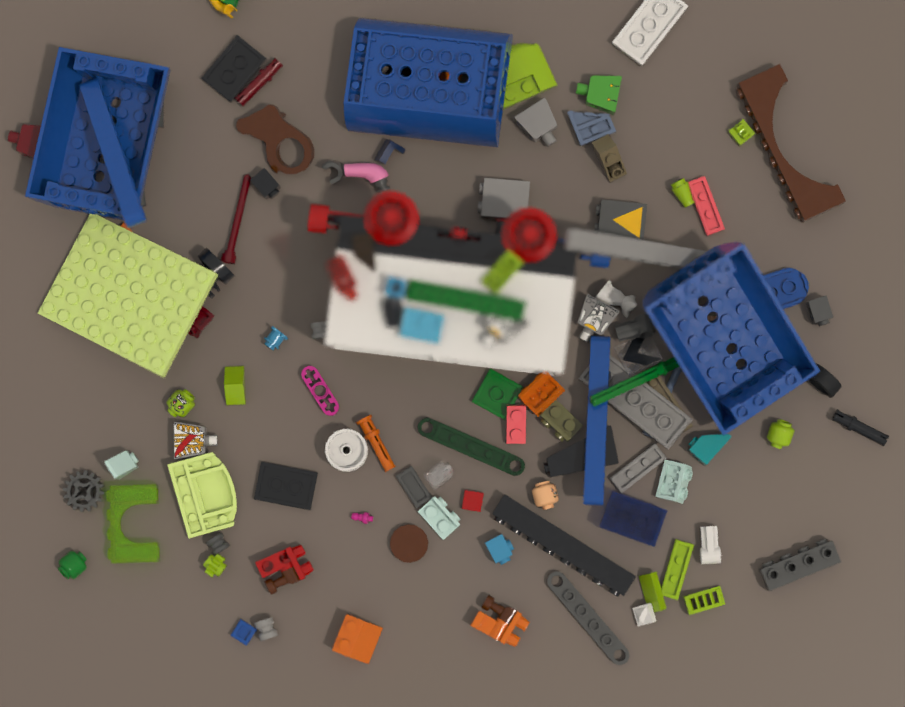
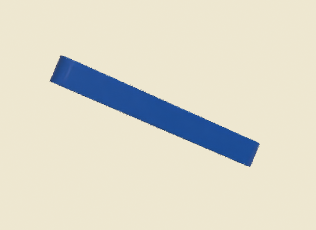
M98 78L79 84L124 221L128 228L147 221L101 83Z
M591 336L584 505L603 506L608 401L593 406L590 403V396L609 387L610 336Z

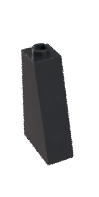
M607 426L605 466L619 464L612 427ZM586 438L546 459L547 462L544 463L545 473L549 474L551 478L585 471Z

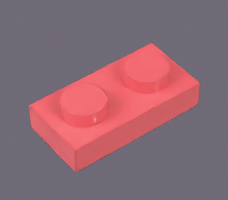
M507 404L506 444H526V405Z

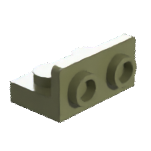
M557 400L540 414L542 418L540 422L548 429L551 426L556 431L554 435L561 442L564 440L568 442L583 426Z

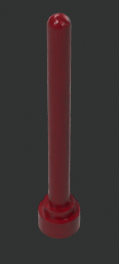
M246 174L243 178L227 250L222 253L220 259L221 262L235 265L237 258L234 250L250 186L251 176L249 174Z

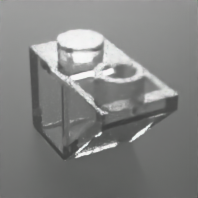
M441 461L423 475L435 491L453 478L452 473H454V470L448 462L444 464Z

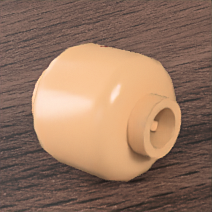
M550 481L537 483L535 488L532 489L535 506L542 507L543 510L554 508V504L559 500L556 486L550 483Z

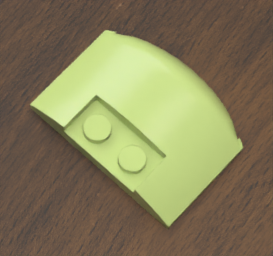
M213 452L168 464L188 538L234 525L237 511L235 487L226 466Z

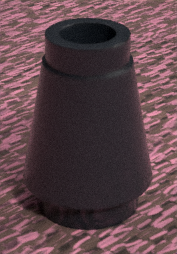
M400 298L384 299L382 306L387 327H399L402 308Z

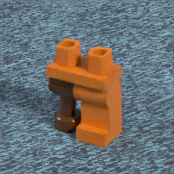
M488 595L481 608L486 611L489 609L493 610L498 614V617L495 620L479 611L471 626L503 644L507 643L516 647L520 637L512 633L514 627L517 626L525 631L530 622L521 616L520 612L495 603V598Z

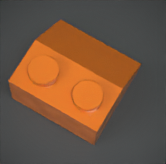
M346 614L332 651L369 664L383 628Z

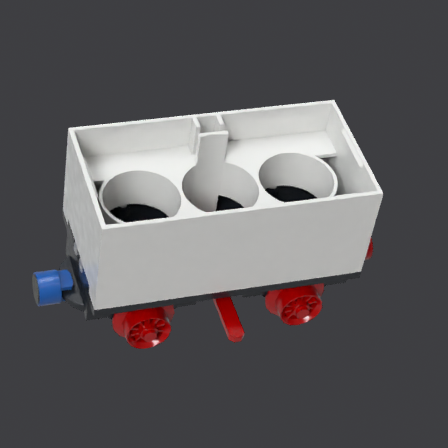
M384 191L374 196L367 204L364 215L330 211V205L311 203L308 213L307 230L310 233L327 234L328 230L339 231L340 227L325 345L337 350L534 374L545 371L549 372L551 376L559 377L563 374L576 257L579 256V260L590 261V267L606 269L610 267L611 257L592 254L591 256H586V253L564 250V239L557 238L556 226L551 217L544 211L533 207L521 208L513 212L507 219H497L494 234L467 231L468 228L454 226V229L421 225L418 210L413 200L406 194L397 191ZM352 235H373L376 271H372L354 256ZM510 250L524 263L496 296L526 301L524 319L529 324L507 343L503 344L497 340L489 348L481 341L489 332L483 327L489 315L406 300L409 282L414 280L495 295L481 281L502 256ZM389 277L406 281V291L404 296L400 298L402 308L399 327L396 328L387 327L382 306L384 299L393 298L385 294L387 278ZM394 285L392 287V290L395 292L398 291L400 288L399 285ZM344 294L347 295V297H348V299H349V302H347L346 297H345ZM405 308L445 315L439 344L400 337Z

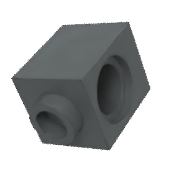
M827 295L806 302L812 324L818 323V326L830 323L829 320L833 318Z

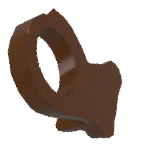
M267 105L252 115L237 121L236 128L241 134L252 135L266 143L267 161L276 174L279 171L285 174H297L305 171L311 165L314 159V147L311 139L302 131L284 120L286 114L280 112L277 106ZM286 138H294L303 146L304 159L297 167L285 164L280 157L279 148Z

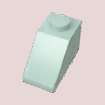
M127 450L104 462L112 476L119 480L139 468L137 465L139 462L138 458L133 452L130 453Z

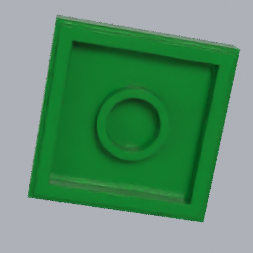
M490 368L472 403L506 420L507 404H515L523 386Z

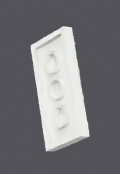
M645 0L616 36L612 44L640 66H643L688 8V5L682 0Z

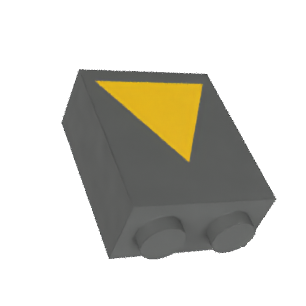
M601 199L600 204L596 206V216H599V222L595 223L594 232L644 240L647 204Z

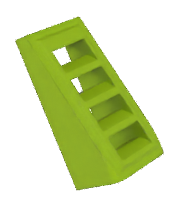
M720 586L683 596L688 615L725 605ZM715 591L717 593V597L719 600V602L715 603L714 596L712 593ZM708 593L711 600L710 605H708L705 594ZM698 596H702L703 607L700 606ZM691 598L695 599L696 609H693Z

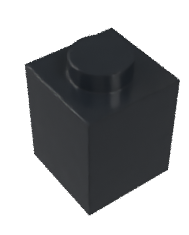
M265 168L250 180L266 200L269 197L273 199L280 192V185Z

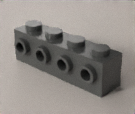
M825 538L815 542L816 546L809 549V546L798 549V554L791 556V553L781 556V560L774 563L771 560L763 563V568L759 569L767 591L774 590L840 563L841 560L833 541H827Z

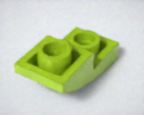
M508 250L483 278L481 283L496 295L524 262Z

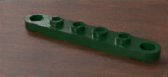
M424 418L418 423V432L423 437L503 472L518 476L525 469V463L520 457L431 418ZM425 422H430L433 425V430L430 433H425L422 430V425ZM515 460L521 464V469L517 472L510 469V463Z

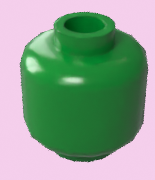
M69 551L58 561V570L66 579H76L87 569L85 563L87 559L80 551L78 553Z

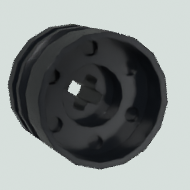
M205 248L198 255L202 263L201 266L218 274L213 287L219 292L220 288L216 282L219 280L227 284L235 275L208 248ZM211 291L208 294L211 299L215 296Z

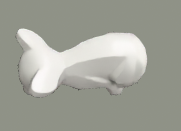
M610 280L595 297L608 305L621 306L622 314L626 318H628L629 312L637 306L634 295L625 296L621 290L612 286Z

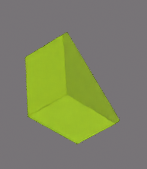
M244 366L225 367L224 390L226 405L246 404Z

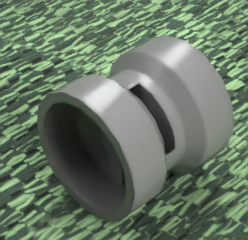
M273 617L254 623L256 629L261 632L259 634L260 641L278 635L277 629H273Z

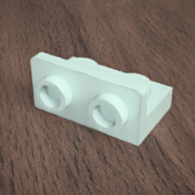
M664 460L655 497L683 504L688 496L687 487L692 479V467L683 463Z
M434 496L418 512L444 540L460 526L458 522L460 518L454 511L450 513L445 508L448 504L441 497L437 499Z

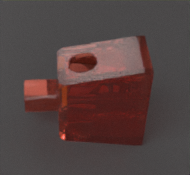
M341 254L326 261L325 265L338 293H344L347 302L358 298L354 288L357 286V283L344 255ZM342 277H347L348 282L346 284L341 283L340 279Z

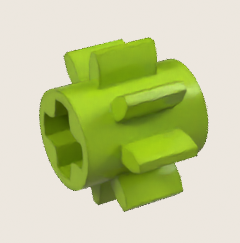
M211 554L203 564L207 568L205 573L210 577L214 575L219 577L227 567L223 563L225 558L220 554L216 556Z

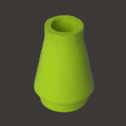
M682 178L671 184V191L683 204L684 208L694 203L688 181L686 182Z

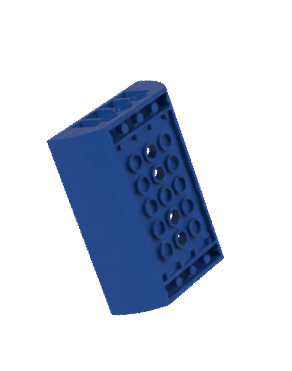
M359 18L353 31L344 96V118L347 130L498 147L513 35ZM391 66V74L384 75L382 73L383 67ZM410 68V76L403 77L401 75L402 69ZM442 72L449 73L450 76L447 81L439 80V75ZM461 74L469 76L466 83L458 82V77Z
M59 47L25 197L57 208L124 221L106 164L100 162L102 152L79 84L95 78L99 79L111 115L117 119L115 127L141 202L171 72L170 68ZM119 98L121 100L120 106L113 108V100ZM103 172L104 179L97 182L95 179L96 174Z
M731 242L713 247L651 288L644 297V309L723 436L820 372L744 243ZM706 296V303L699 306V297ZM710 312H716V319L714 321H708L707 319ZM730 343H734L735 350L728 353L727 346ZM739 359L745 360V365L742 368L736 367Z

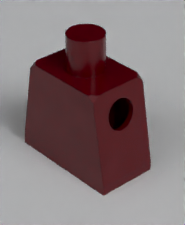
M24 124L21 127L20 133L10 131L8 142L17 144L16 151L34 159L41 125Z

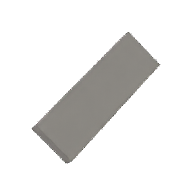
M654 443L613 475L610 480L622 494L667 458Z

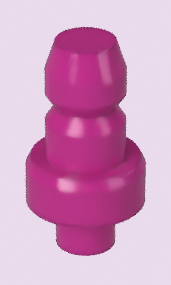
M364 512V514L352 513L351 519L368 524L369 521L373 522L374 516H370L368 512Z

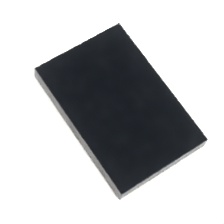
M237 35L201 79L232 103L267 58Z
M261 462L254 500L311 511L318 473Z

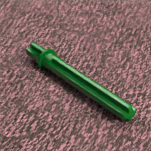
M675 357L664 362L659 361L657 365L590 396V403L593 406L602 404L656 377L665 376L669 371L680 367Z

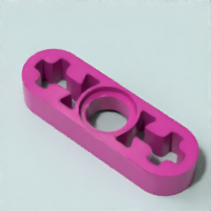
M305 367L301 373L302 379L320 408L328 416L336 415L339 411V404L315 367ZM306 371H315L313 375L315 380L317 381L320 378L321 382H317L310 387L309 384L313 382L310 378H305L307 375ZM319 385L324 386L326 389V393L323 396L315 394V388ZM329 394L331 398H328L329 402L336 405L334 406V412L325 410L327 408L325 401L322 404L320 403V400L325 399Z

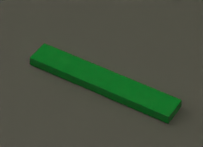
M410 280L406 300L521 322H523L527 304L523 300Z

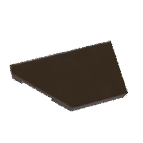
M352 235L354 256L372 271H376L373 235Z

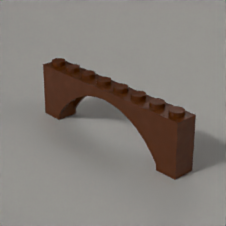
M779 64L739 82L736 93L739 99H743L746 105L744 109L747 116H751L753 119V129L762 138L760 141L764 151H768L770 155L769 162L772 168H776L778 172L777 179L779 183L784 185L787 190L785 195L789 203L792 202L795 207L793 212L797 220L800 219L803 223L844 204L846 200L838 184L834 186L822 184L796 171L786 161L777 146L773 132V110L781 87L788 82Z

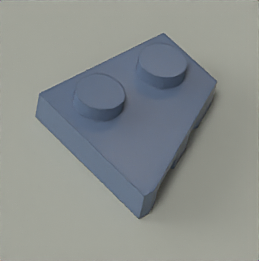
M567 112L580 147L607 134L616 133L609 114Z

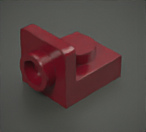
M202 306L188 334L198 339L215 315Z

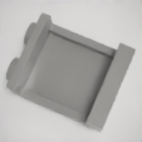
M484 178V183H480L479 194H483L482 202L478 201V213H481V218L507 219L513 212L521 208H528L530 181Z

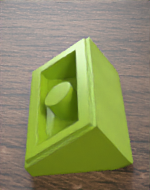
M657 571L640 575L639 580L646 604L651 603L654 612L667 609Z

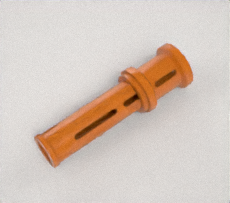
M369 415L357 421L356 424L360 425L365 435L364 439L366 441L369 440L384 471L387 472L396 467V465H394L379 436L380 430L376 429L371 419L372 415Z

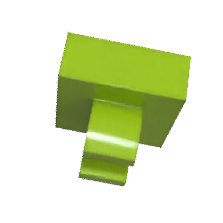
M744 119L728 131L739 147L755 135Z

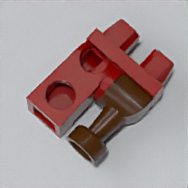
M302 545L293 548L288 547L255 562L262 578L279 570L282 574L281 577L274 581L271 578L264 581L271 595L277 592L278 587L288 583H297L314 571L310 561L300 565L297 558L306 554Z

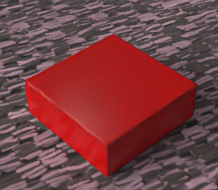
M465 490L462 509L481 512L484 493Z

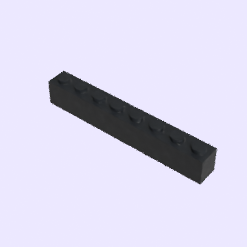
M505 494L492 513L495 516V521L502 525L504 523L512 526L510 528L511 531L519 536L521 533L528 536L527 541L535 546L538 543L544 546L543 551L551 556L554 553L561 557L559 561L567 566L573 564L577 567L575 571L583 576L589 574L593 577L592 581L601 587L605 584L610 588L609 592L617 597L620 594L625 596L636 578L629 571Z

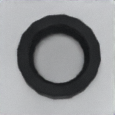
M816 363L820 372L808 379V381L824 395L833 398L842 385L828 370Z

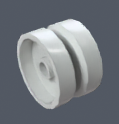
M341 429L329 437L325 447V454L327 460L334 468L343 472L358 470L365 463L368 457V446L360 433L352 429ZM344 447L350 448V452L348 454H345L343 452Z

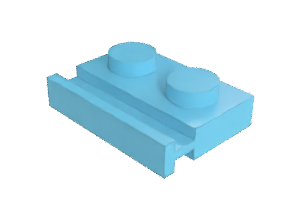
M405 308L400 337L439 344L445 315Z

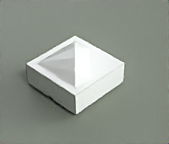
M651 603L632 608L638 626L656 622Z

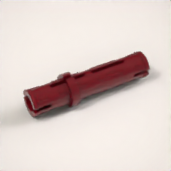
M274 58L264 70L261 69L259 71L260 74L235 99L244 107L268 81H272V77L283 65Z

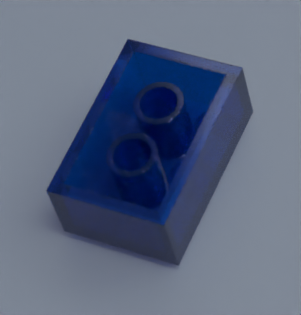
M611 491L598 528L655 547L668 510Z

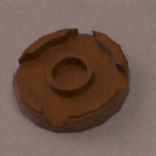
M407 524L400 526L391 536V551L402 562L412 563L418 561L428 550L427 535L416 525Z

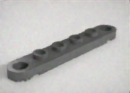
M551 573L547 579L549 588L610 660L616 665L625 664L629 660L627 648L563 573ZM556 575L562 578V584L559 587H555L551 583V579ZM617 650H623L625 653V657L621 661L614 658V653Z

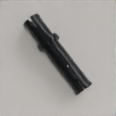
M838 409L834 413V417H832V421L847 427V430H853L881 446H884L887 442L886 439L889 438V435L857 420V417H851Z

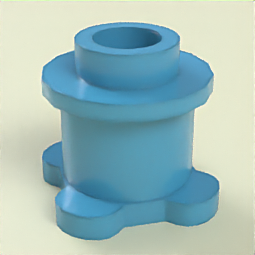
M393 277L387 278L385 294L393 298H402L406 291V281ZM394 285H399L400 288L398 291L395 292L392 290V287Z
M272 326L270 334L264 337L266 340L264 344L271 350L275 348L279 350V345L284 339L287 341L288 338Z

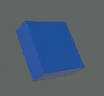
M240 619L230 636L247 646L257 629Z

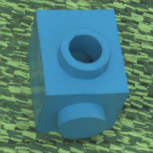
M502 534L485 543L495 564L499 562L502 565L511 560L509 556L513 555L511 551L514 548L510 540H505Z

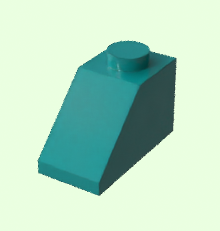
M722 434L702 435L699 438L695 436L688 444L690 448L687 451L706 466L732 436L730 434L724 436Z

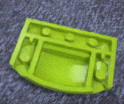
M521 43L511 46L503 110L557 86L539 44Z

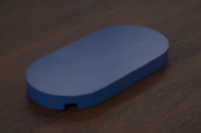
M785 268L763 275L783 309L798 305L807 296L809 290L808 280L798 270Z

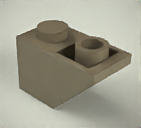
M609 134L591 142L595 154L610 182L627 174L618 148Z

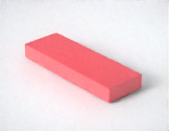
M703 176L689 181L691 195L706 236L725 230L706 177Z

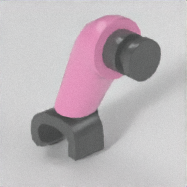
M330 160L321 167L325 170L329 167H335L338 170V176L330 179L331 184L336 183L345 175L346 177L367 179L369 183H374V186L378 187L377 193L390 189V186L386 184L388 182L386 178L389 176L388 172L381 165L375 163H349L343 166L339 161Z

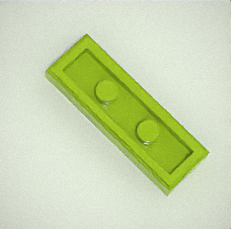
M675 539L661 586L663 596L675 600L679 599L693 551V544Z

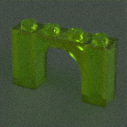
M158 485L110 486V490H107L106 493L107 502H110V509H107V520L110 521L107 538L111 540V548H108V560L111 559V563L160 562L159 542L135 543L128 540L121 530V519L127 509L135 505L159 504Z

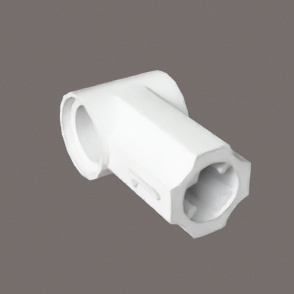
M717 526L700 527L701 565L721 564Z

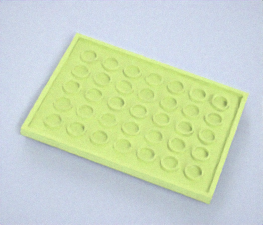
M90 214L38 314L165 378L218 274L105 218Z

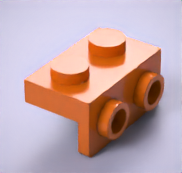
M543 371L537 374L535 379L521 390L518 397L539 417L565 389L549 372Z

